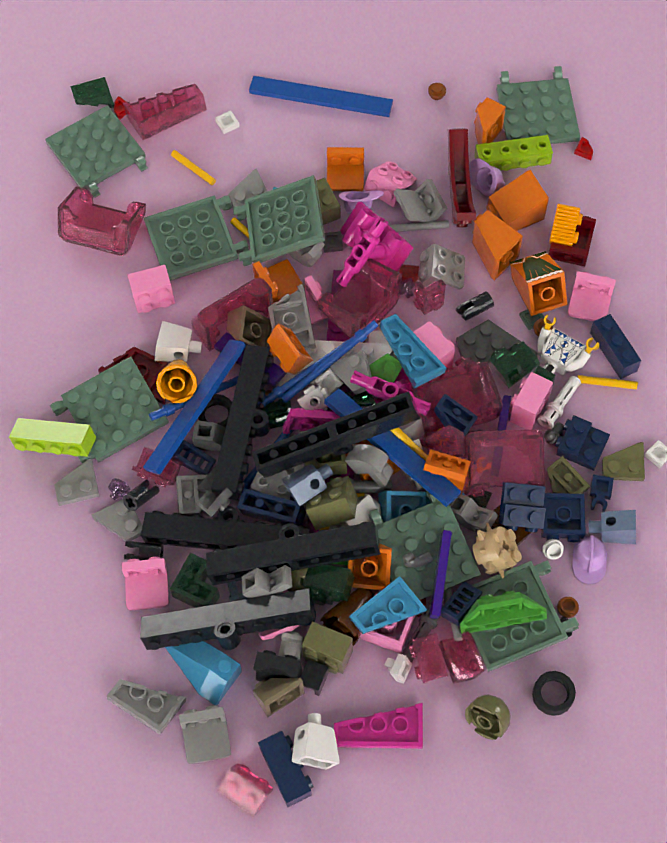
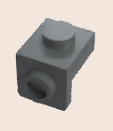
M226 488L217 497L208 490L197 501V505L212 517L219 509L223 511L231 503L228 499L233 493Z

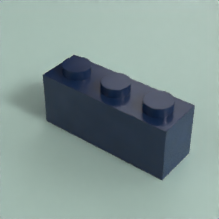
M609 314L593 321L590 334L596 343H599V348L618 377L622 379L637 372L641 359L612 315Z
M243 488L237 508L243 515L284 525L292 523L302 526L306 515L305 507L303 505L299 506L295 501Z
M280 731L259 741V748L287 807L312 796L311 788L314 786L308 775L304 777L301 768L304 766L292 762L293 752L291 748H293V742L290 736H285L283 731Z

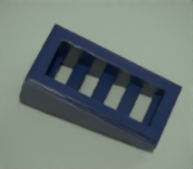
M185 440L182 441L171 458L176 463L200 475H207L216 462V459ZM184 449V450H186V453H185L184 456L182 457L180 454H181L182 450ZM190 453L194 454L190 461L187 460ZM197 457H200V461L195 465L194 461ZM207 461L208 463L204 470L200 468L203 462Z
M464 581L442 607L441 616L459 627L476 600L483 594L482 591ZM465 589L474 593L473 597L465 593ZM460 596L465 597V598L468 599L469 601L466 602V601L462 600V599L460 598ZM458 602V603L462 604L464 607L461 608V607H459L458 605H456L455 603ZM454 608L457 611H459V613L456 614L451 609Z

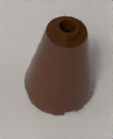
M357 588L320 619V622L323 621L322 626L352 637L354 646L358 642L361 632L349 616L373 598V592L370 589Z

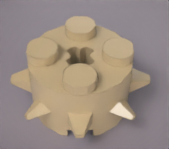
M486 523L487 532L477 530L478 535L475 536L476 543L472 546L473 554L477 564H482L486 568L485 573L492 575L499 572L502 579H504V570L512 569L522 558L515 542L516 535L512 529L507 530L501 526L491 529L489 523Z

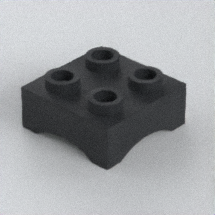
M268 650L263 652L257 651L253 667L254 671H256V680L300 678L302 675L301 660H297L298 658L292 655H285V657L277 656L275 652Z

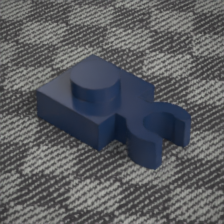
M593 474L589 496L595 498L592 500L591 510H594L595 504H601L602 512L606 511L607 501L605 499L610 500L614 478Z

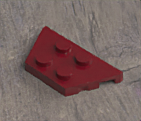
M132 347L125 354L114 358V362L106 367L101 366L98 369L100 374L125 359L132 357L157 402L165 405L166 399L162 398L159 394L156 382L158 374L168 365V362L155 361V356Z

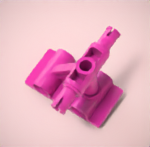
M358 202L340 229L344 235L342 238L343 242L353 249L344 262L345 268L336 281L341 286L347 287L353 275L360 272L368 259H370L368 263L372 268L385 272L390 277H394L413 250V246L393 230L384 218L377 216L363 202Z
M403 368L394 383L376 376L369 377L356 370L354 371L355 375L352 374L350 383L361 386L369 394L378 397L377 400H373L370 406L409 391L419 413L426 416L427 411L430 409L431 403L423 401V398L432 380L414 389Z

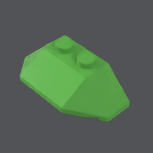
M506 591L500 596L485 595L481 599L476 600L460 623L461 634L543 620L547 619V611L545 607L521 592Z

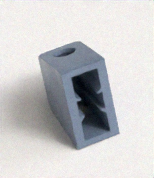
M309 464L284 477L282 481L291 497L301 506L327 488L324 480L333 475V472L328 464L319 469Z
M636 510L602 512L601 521H589V533H601L602 542L636 544Z

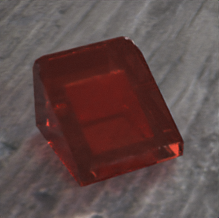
M402 265L399 270L398 282L418 284L419 266Z

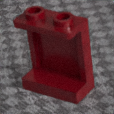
M583 216L581 225L576 226L575 232H579L577 244L573 243L572 246L551 242L549 256L556 261L585 267L596 219Z

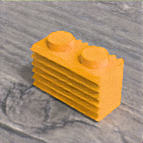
M563 204L557 205L549 244L551 242L572 246L573 243L577 244L579 232H575L576 226L581 225L583 214H580V208Z

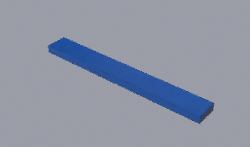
M253 76L249 88V94L383 117H390L393 99Z
M229 340L196 388L191 399L187 401L143 466L147 472L159 475L162 473L246 348L242 341Z
M337 389L324 401V404L339 417L363 409L340 389ZM387 431L367 439L372 445L385 452L392 462L444 506L447 507L460 496L461 490L444 476L423 470L426 461L392 432Z

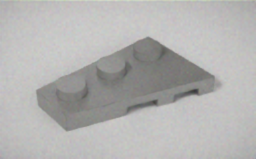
M120 679L107 695V700L158 734H161L186 702V697L170 695L166 691L148 689L144 685Z

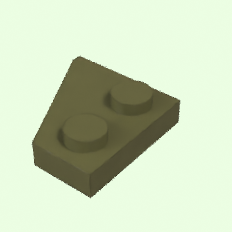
M639 442L603 457L602 476L611 477L614 480L644 481V443Z
M563 456L547 468L553 493L583 494L590 488V485Z

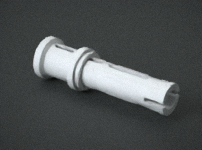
M570 376L555 400L547 404L546 411L537 419L542 427L549 430L553 429L554 422L558 417L562 416L564 406L581 384L579 378Z

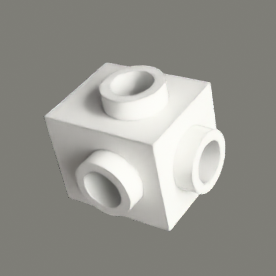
M312 385L303 391L304 395L300 396L297 400L305 410L323 409L326 411L328 408L324 401L330 394L326 388L322 389L320 385L317 387Z

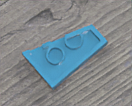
M399 576L351 614L349 618L363 635L426 612L427 609Z

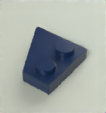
M446 394L443 395L433 409L457 445L461 443L478 418V416Z

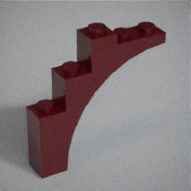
M448 129V174L450 175V198L452 199V223L456 224L457 227H468V224H472V220H476L470 184L468 129Z

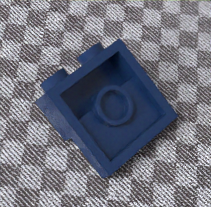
M573 415L572 419H567L563 430L566 431L564 437L560 435L555 447H558L556 455L563 456L569 461L594 471L610 434L592 427V422Z
M503 482L498 523L505 525L507 530L512 529L514 531H517L518 527H525L527 532H537L538 529H544L546 508L543 505L546 486Z
M545 493L543 507L546 508L544 529H541V538H546V541L567 538V541L571 543L580 542V539H584L586 534L584 494Z

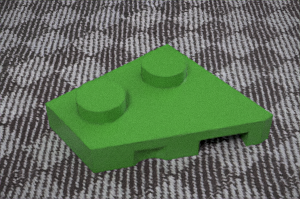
M389 353L369 365L372 376L393 383L402 370L398 359Z

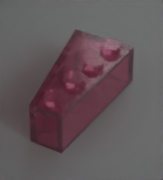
M196 84L173 89L172 93L168 94L161 92L156 94L157 97L149 99L145 97L139 98L138 102L131 104L129 101L123 103L128 120L142 140L207 110L204 95Z

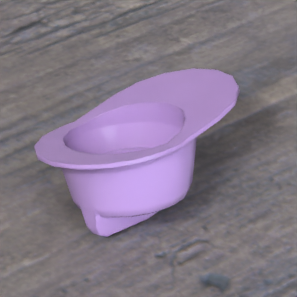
M480 158L470 162V183L483 195L491 196L495 191L505 186L500 169L490 166Z
M379 190L346 191L339 194V198L344 200L346 212L351 214L358 202H363L371 209L373 200L383 196L384 192Z
M594 536L584 537V539H580V542L574 544L573 573L579 581L585 584H596L601 581L606 573V546Z

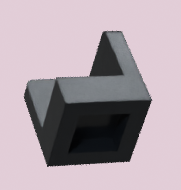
M308 659L300 677L303 685L314 690L315 695L319 696L329 674V668Z

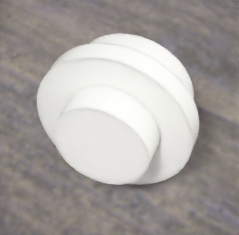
M558 539L546 541L542 548L545 557L553 560L560 558L564 550L563 544Z

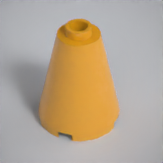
M177 359L164 367L158 374L157 390L162 398L172 403H183L191 399L195 393L197 378L184 360Z

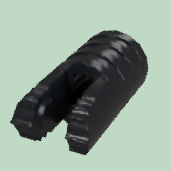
M485 291L460 304L456 311L466 321L494 307V302L490 294Z
M146 479L124 495L123 503L125 507L130 511L137 510L159 493V487L153 486V488L148 490L147 488L150 483Z
M125 542V546L129 548L138 547L139 555L127 553L124 554V560L139 559L141 561L148 560L151 557L163 558V544Z

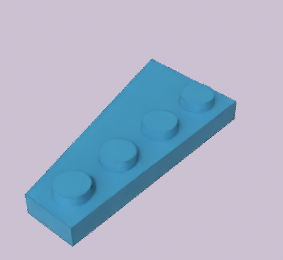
M396 314L380 321L379 327L414 389L445 373L446 367Z

